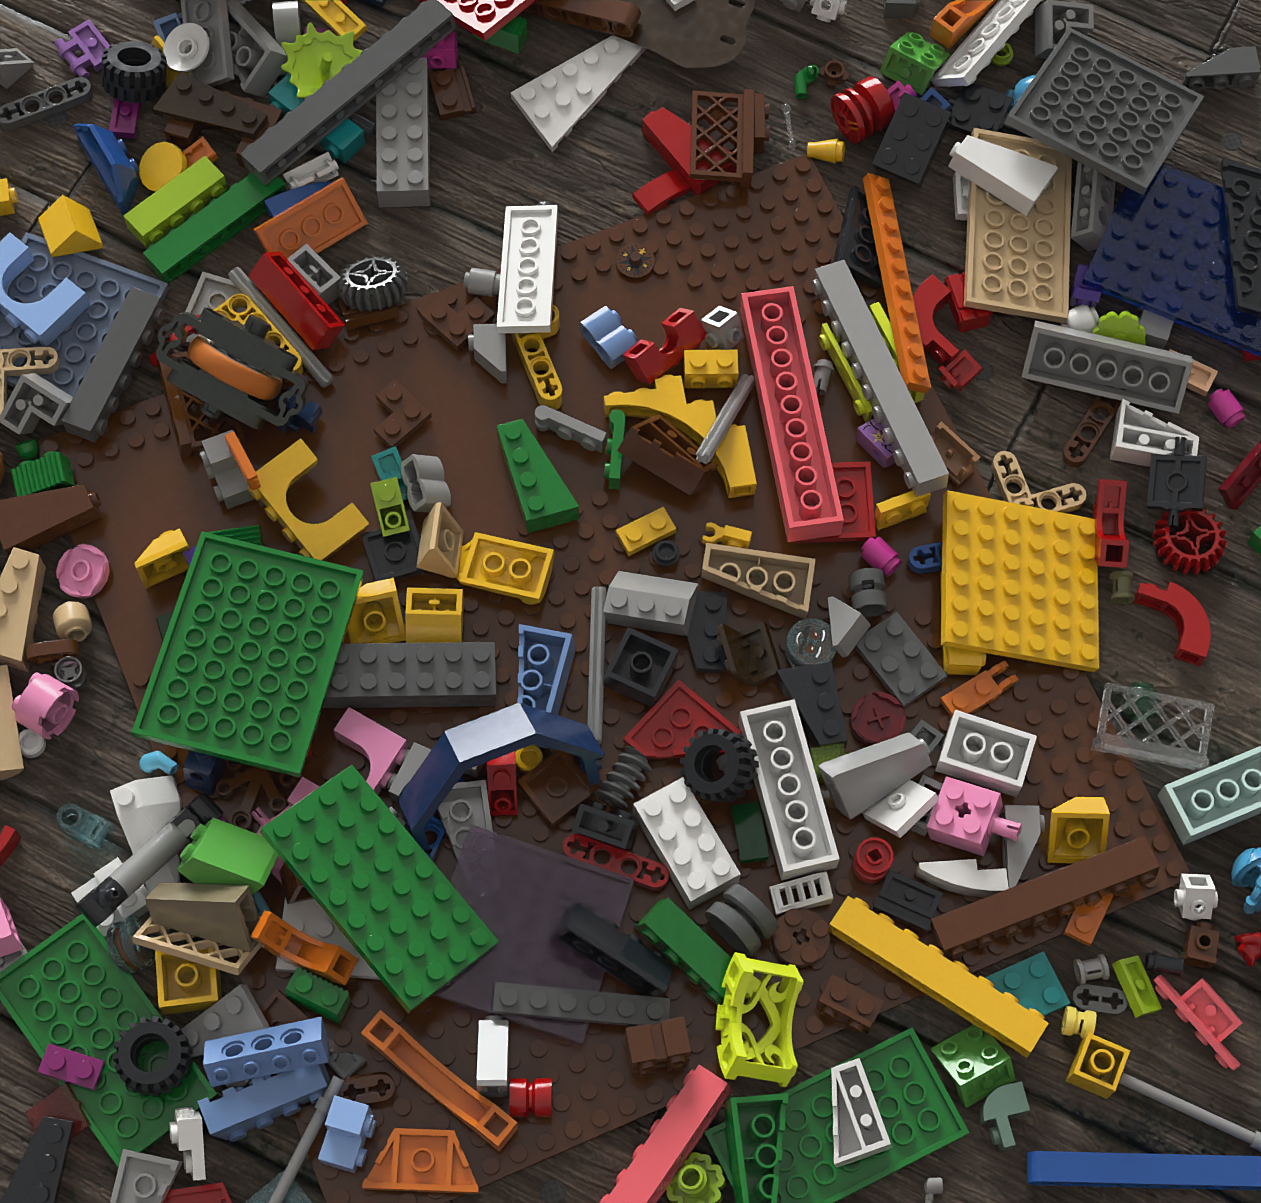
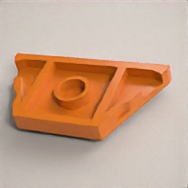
M394 1128L387 1140L386 1146L380 1152L375 1165L362 1184L363 1190L479 1194V1187L454 1130Z

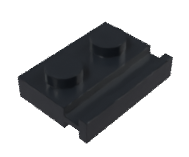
M889 870L873 910L926 933L943 893Z

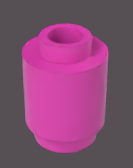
M1221 388L1209 396L1210 402L1207 406L1221 425H1225L1230 429L1245 419L1243 407L1229 389L1223 391Z
M871 537L861 547L863 550L861 557L873 568L883 570L886 577L890 576L902 563L898 558L899 554L881 537L876 539Z

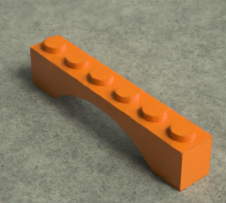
M955 0L948 3L933 19L930 37L950 50L997 0Z
M381 1010L361 1032L364 1041L497 1151L500 1152L518 1130V1124L514 1119L447 1069Z

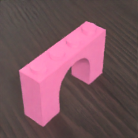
M348 707L334 728L335 737L368 759L371 768L366 782L378 795L382 788L387 789L388 782L396 766H401V761L404 757L403 753L408 749L407 741ZM302 777L287 799L288 804L292 807L319 788V786Z

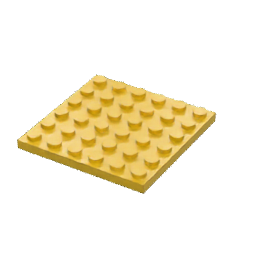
M947 490L943 494L941 645L1083 671H1097L1099 669L1098 565L1095 561V519Z

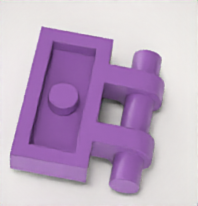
M90 19L68 31L71 40L65 43L62 38H59L54 43L58 49V54L62 59L67 60L74 75L86 79L90 76L86 70L88 66L92 65L96 72L102 69V55L104 50L109 49L110 46ZM80 50L83 56L77 58L74 52Z

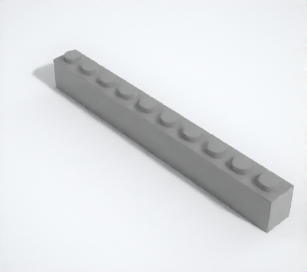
M845 260L815 268L814 280L811 281L813 292L816 296L819 295L822 300V310L825 316H829L832 321L831 327L835 337H840L843 354L846 358H850L852 362L853 375L856 379H860L862 383L864 398L866 401L870 400L873 406L872 413L876 422H880L883 427L884 439L887 444H891L894 450L893 456L897 466H902L907 487L913 489L916 497L947 487L949 472Z

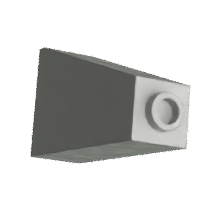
M908 732L820 764L818 768L836 809L851 820L931 766L932 763L928 756L930 749L926 742L921 738L917 739Z

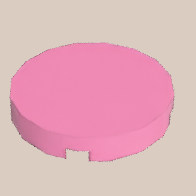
M80 544L76 545L78 547L69 549L63 554L59 560L56 575L62 591L71 597L86 599L93 597L102 590L108 580L110 569L109 561L101 550L92 545Z

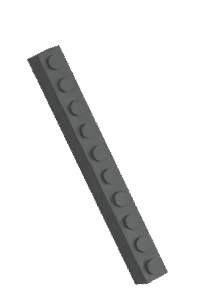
M438 0L422 2L409 16L402 18L398 25L389 32L384 33L370 48L364 49L359 57L350 64H346L337 75L325 81L320 89L307 96L298 107L286 113L281 121L268 128L259 139L247 145L244 151L240 153L245 167L265 186L453 32L456 29L453 13Z

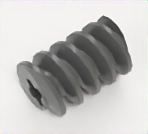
M631 746L624 747L625 753L618 756L619 762L612 765L613 772L610 771L606 774L607 781H602L600 783L601 790L595 791V795L599 800L614 808L621 807L627 809L628 805L623 799H634V795L629 790H640V786L635 781H646V777L642 774L643 770L652 772L647 758Z

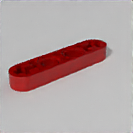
M571 834L563 842V854L571 862L652 891L662 890L668 884V869L659 862L580 834ZM575 842H579L580 848L588 851V846H592L589 860L585 859V852L577 851L576 854H572L571 848L568 845H574ZM601 850L608 852L611 857L610 861L604 865L598 864L594 860V855ZM624 861H634L637 864L636 872L633 874L624 873L621 870V865ZM642 865H646L645 872L654 874L656 870L660 871V877L664 879H658L656 883L651 882L652 877L647 874H643V879L638 877L641 874Z

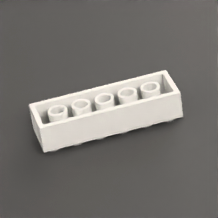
M795 699L740 711L738 724L740 731H742V736H744L743 739L749 740L752 744L750 748L755 749L757 752L754 760L759 761V768H755L754 773H758L757 780L754 779L781 881L837 868L840 858Z

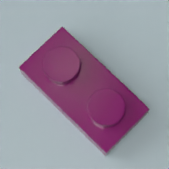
M114 98L109 131H112L115 137L136 139L142 103L123 102L118 100V98Z
M48 1044L38 1073L96 1091L106 1062Z

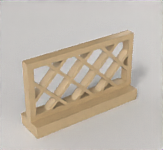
M151 916L133 936L134 944L235 975L241 973L261 947L264 948V945L258 942L251 952L236 948L219 950L218 946L223 944L207 939L193 942L192 938L197 936L181 931L167 934L166 930L171 928L153 923ZM159 931L162 935L154 938L146 936L147 934ZM185 939L188 943L180 946L171 944L172 942ZM211 947L214 951L206 954L198 952V950ZM239 956V960L236 963L224 960V958Z

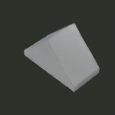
M17 48L0 49V84L8 89L33 67L34 62Z
M833 596L828 597L833 647L842 657H846L871 625L862 613Z

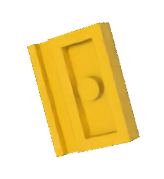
M912 490L876 504L874 517L877 530L879 531L926 513L931 494L927 493L916 497Z

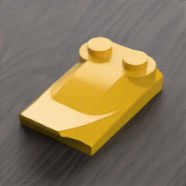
M475 532L473 539L462 546L458 577L456 579L460 584L519 598L523 603L534 605L540 603L545 595L553 568L555 553L553 549Z

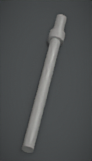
M1126 1073L1121 1074L1119 1084L1249 1143V1147L1261 1152V1132L1257 1130L1255 1133Z
M333 1076L323 1097H319L314 1106L317 1109L268 1203H282L320 1127L329 1113L334 1095L337 1096L344 1080Z

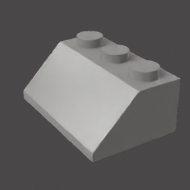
M618 571L609 585L603 613L608 624L688 636L699 584Z

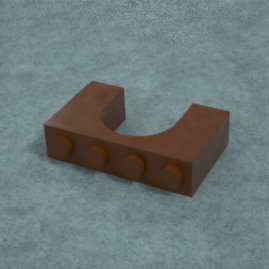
M220 90L267 114L268 121L255 139L242 137L237 148L238 164L246 168L240 153L244 151L247 145L259 139L268 128L281 121L284 117L282 109L276 108L272 104L265 105L249 97L242 98L232 95L228 91ZM171 116L164 133L168 143H172L185 150L197 141L203 127L199 123L188 120L182 122L175 120Z

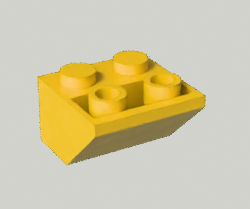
M407 588L405 612L406 643L462 642L463 589Z

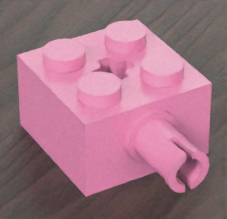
M946 776L938 796L939 801L935 804L926 826L931 840L984 856L993 833L1013 841L1019 839L1017 834L1021 833L1022 824L999 817L1003 808L1000 793Z

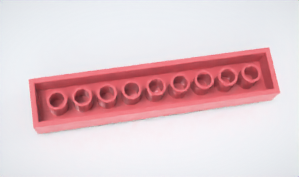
M794 287L741 293L740 312L787 542L841 535L844 519Z

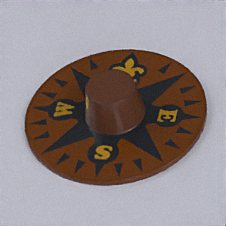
M632 243L622 247L616 256V265L619 271L631 278L646 276L652 271L655 264L653 252L647 246L639 243Z

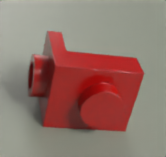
M965 349L946 367L942 365L938 368L943 373L940 379L950 389L955 387L959 391H962L984 370Z

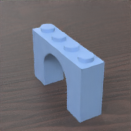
M9 233L0 241V312L5 315V319L14 328L19 326L23 329L25 336L32 343L36 344L39 342L42 346L47 347L90 306L86 293L68 278H65L52 292L40 301L19 303L9 298L8 289L12 281L34 261L29 247Z

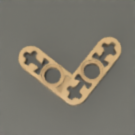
M51 347L0 349V414L7 403V377L36 373L37 375L54 373L58 370L61 363L55 349ZM47 356H50L51 360H49L48 364H44L43 361L46 360ZM25 357L28 360L23 367H16L13 365L16 358ZM32 357L36 358V360H34L36 364L35 366Z
M1001 451L993 459L991 465L992 472L1005 502L1031 507L1035 503L1036 508L1045 509L1041 505V501L1048 498L1053 500L1056 506L1051 511L1062 513L1078 510L1085 502L1086 491L1080 484L1076 483L1031 495L1018 461L1011 452ZM1001 460H1003L1005 464L1009 463V467L1007 469L1009 476H1007L1006 478L1005 476L1007 472L1005 467L999 466ZM1011 482L1017 483L1021 487V491L1016 494L1011 493L1007 490L1006 485ZM1070 492H1072L1074 496H1079L1077 501H1074L1073 498H1066H1068Z

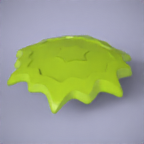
M310 22L307 26V33L302 36L296 35L294 43H281L288 58L287 62L281 65V69L290 74L289 82L297 87V98L304 99L312 95L322 87L325 81L332 79L346 64H350L360 56L362 50L356 49L353 46L354 31L342 36H336L330 30L319 33Z

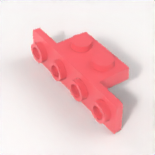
M1162 974L1154 979L1157 984L1155 989L1166 1001L1170 998L1177 1006L1175 1009L1177 1015L1185 1023L1191 1022L1197 1029L1194 1032L1197 1038L1205 1046L1210 1044L1217 1052L1214 1055L1224 1068L1230 1067L1233 1071L1237 1069L1241 1064L1221 1042L1243 1023L1204 978L1199 980L1181 996Z

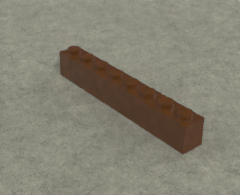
M1143 836L932 918L931 930L940 950L944 953L943 956L945 958L949 956L958 958L965 955L968 949L978 945L979 948H983L993 944L995 938L1003 935L1006 937L1015 936L1022 931L1021 928L1031 924L1033 927L1043 925L1049 921V917L1057 914L1060 917L1069 915L1076 910L1075 907L1086 904V906L1097 904L1102 900L1103 896L1112 893L1113 896H1117L1128 891L1129 886L1134 884L1146 885L1156 879L1155 876L1158 875L1160 865L1146 837Z

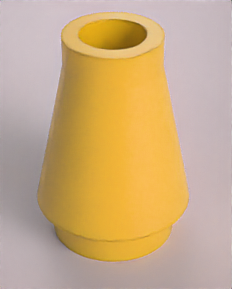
M832 139L808 142L807 157L833 164L844 161V141Z

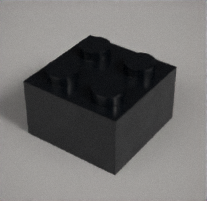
M628 627L604 673V686L653 707L658 702L678 661L679 649Z

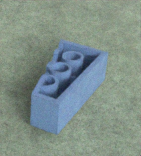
M519 624V688L517 703H522L555 715L559 714L577 647L572 634ZM533 744V745H536L537 747H542V748H547V749H549V747L544 746V745H541V744Z
M323 1063L277 1073L273 1077L272 1075L253 1078L249 1082V1087L234 1088L233 1086L223 1090V1095L220 1099L210 1102L208 1097L197 1102L210 1135L235 1142L246 1137V1131L255 1127L257 1129L265 1128L273 1124V1119L282 1114L290 1116L300 1111L301 1105L311 1101V1104L316 1103L320 1096L323 1097L331 1080Z

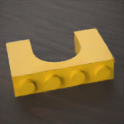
M300 438L256 471L259 483L261 484L260 488L252 491L248 486L247 489L256 500L261 499L267 506L264 509L272 521H279L284 528L281 530L283 535L290 543L295 541L301 549L299 551L301 556L325 561L368 528L369 522L353 502L328 521L319 524L302 522L290 512L286 502L288 488L297 479L315 467L318 461L316 456Z

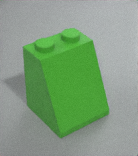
M212 818L205 825L199 824L192 832L190 838L193 841L182 851L180 855L182 862L177 871L195 884L249 886L253 895L264 886L279 855L263 836Z

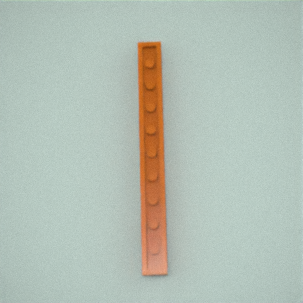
M867 173L863 178V184L900 374L909 390L925 394L931 389L890 181L887 178Z

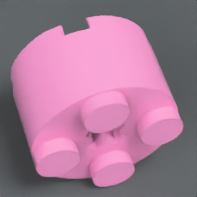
M37 672L31 676L28 686L22 695L14 699L12 710L15 711V717L19 724L45 739H52L50 735L54 733L58 736L72 721L76 712L72 707L74 700L79 701V695L76 690L48 674L41 675Z

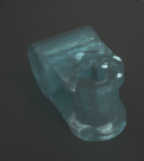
M65 804L57 812V821L66 834L99 852L102 849L101 843L107 833L113 831L115 827L103 817L92 814L75 804ZM78 815L76 823L72 825L65 824L68 816Z

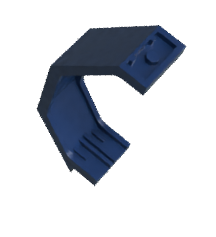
M517 703L444 731L398 797L401 811L412 837L423 850L429 849L430 847L424 833L425 825L463 773L472 767L532 744H541L573 754L575 758H578L582 772L586 773L590 786L601 782L598 770L602 769L599 758L605 756L589 726L522 703Z

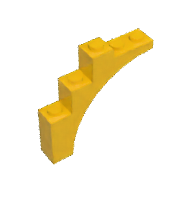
M664 375L655 379L654 389L640 388L635 392H613L604 396L605 417H609L610 413L614 410L623 411L625 416L645 419L660 414L698 446L702 444L716 420L713 400L705 401L699 399L686 404L681 375ZM731 424L712 459L718 464L717 470L723 479L728 498L754 495L757 482L745 425Z

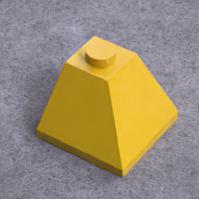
M180 529L162 533L159 538L152 541L134 563L145 589L189 569L183 552L189 550V546Z
M394 578L367 583L360 588L348 625L351 644L397 643L406 641V632Z
M1074 797L1052 809L1047 863H1076L1106 851L1110 813L1104 797Z

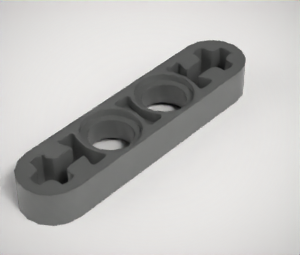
M77 77L4 104L0 107V126L5 130H14L86 103L93 96L91 84L88 79ZM82 87L84 92L79 93L77 89ZM68 91L70 92V95H71L70 98H68V95H67V92H68ZM55 95L63 96V100L59 103L50 102V99ZM31 104L39 105V109L35 112L26 111V108ZM20 109H21V111H22V113H23L22 116H20V114H19V112H18V110H20ZM10 114L12 119L7 120L6 115Z

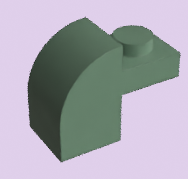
M1022 1081L995 1089L986 1098L980 1109V1126L992 1124V1127L989 1128L990 1137L993 1145H998L999 1152L1011 1150L1016 1145L1008 1119L1025 1116L1030 1111Z

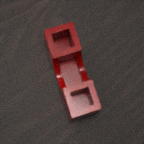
M679 308L661 323L666 332V341L660 349L657 348L655 343L641 339L622 355L636 380L648 384L654 383L655 379L662 377V374L670 367H674L682 361L684 350H696L701 345L707 334L694 311Z

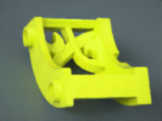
M734 953L722 983V987L726 988L723 1005L718 1004L716 1015V1030L721 1031V1045L717 1046V1053L725 1079L735 1080L737 1076L778 1082L780 1087H787L791 1078L795 1075L798 1064L792 1046V1020L795 1004L803 985V979L795 965L789 964L786 966L746 958L745 954ZM756 972L764 975L758 980L753 974ZM772 976L782 977L781 983H771L766 988ZM780 983V986H779V989H778V992H777V991H776V987H777V985ZM745 996L750 998L746 1005H744ZM759 1001L766 1012L770 1026L760 1040L756 1042L750 1029L742 1023V1014L752 1010Z

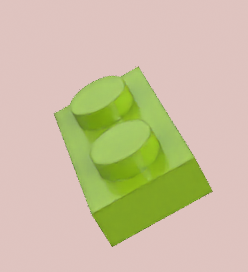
M1138 955L1118 960L1112 964L1135 1018L1153 1014L1162 1009Z

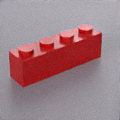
M281 251L264 253L248 275L259 291L269 299L271 305L283 315L288 325L297 331L303 338L304 343L312 350L329 348L345 327L340 318Z

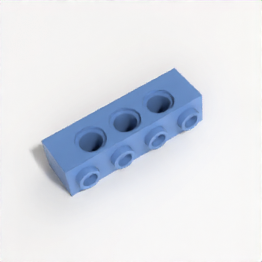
M322 1017L205 1041L203 1065L211 1087L329 1062V1038Z

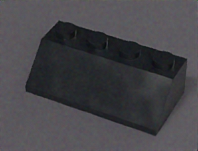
M575 902L568 906L551 935L553 938L642 996L653 997L666 991L673 965L666 961L667 958L662 953L656 950H648L642 946L643 942L639 938L631 934L626 935L618 930L619 926L615 922L606 918L601 919L595 915L594 909L589 905Z

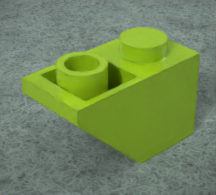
M397 477L370 483L383 537L410 531Z

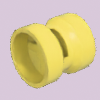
M1066 1006L1062 1019L1061 1034L1067 1036L1076 1034L1080 1035L1082 1039L1088 1033L1094 1034L1096 1012L1090 1010L1081 1012L1076 1007Z

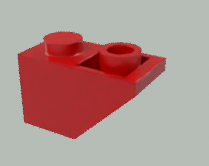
M516 751L487 762L490 816L518 815Z

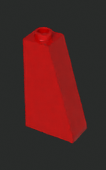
M664 107L657 111H651L642 120V134L671 169H676L691 186L690 191L694 196L706 192L722 182L690 178L691 125ZM704 139L696 144L703 152L711 147ZM721 146V147H722L724 150H726L729 154L731 153L729 150H727L726 148H724L723 146ZM717 151L709 155L715 163L724 158ZM704 160L696 165V170L707 171L711 168ZM729 162L721 167L725 172L736 173V168Z

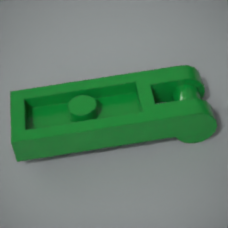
M614 410L609 415V431L613 434V439L607 438L606 454L611 455L610 463H605L604 479H609V489L620 490L623 454L617 450L624 440L625 414L621 410Z

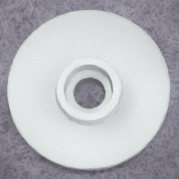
M184 23L173 29L168 35L163 48V54L166 56L168 66L178 72H188L197 68L208 54L209 37L207 32L195 23Z

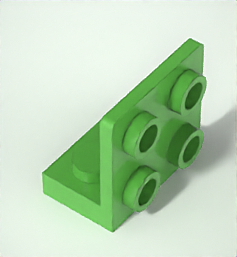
M907 32L889 47L879 73L896 82L899 80L904 86L909 84L915 92L924 95L935 71L949 59L950 54L942 46L923 40L921 35Z
M974 1024L931 1048L934 1057L955 1081L959 1099L965 1108L987 1097L995 1089L1016 1080L1010 1056L994 1037Z

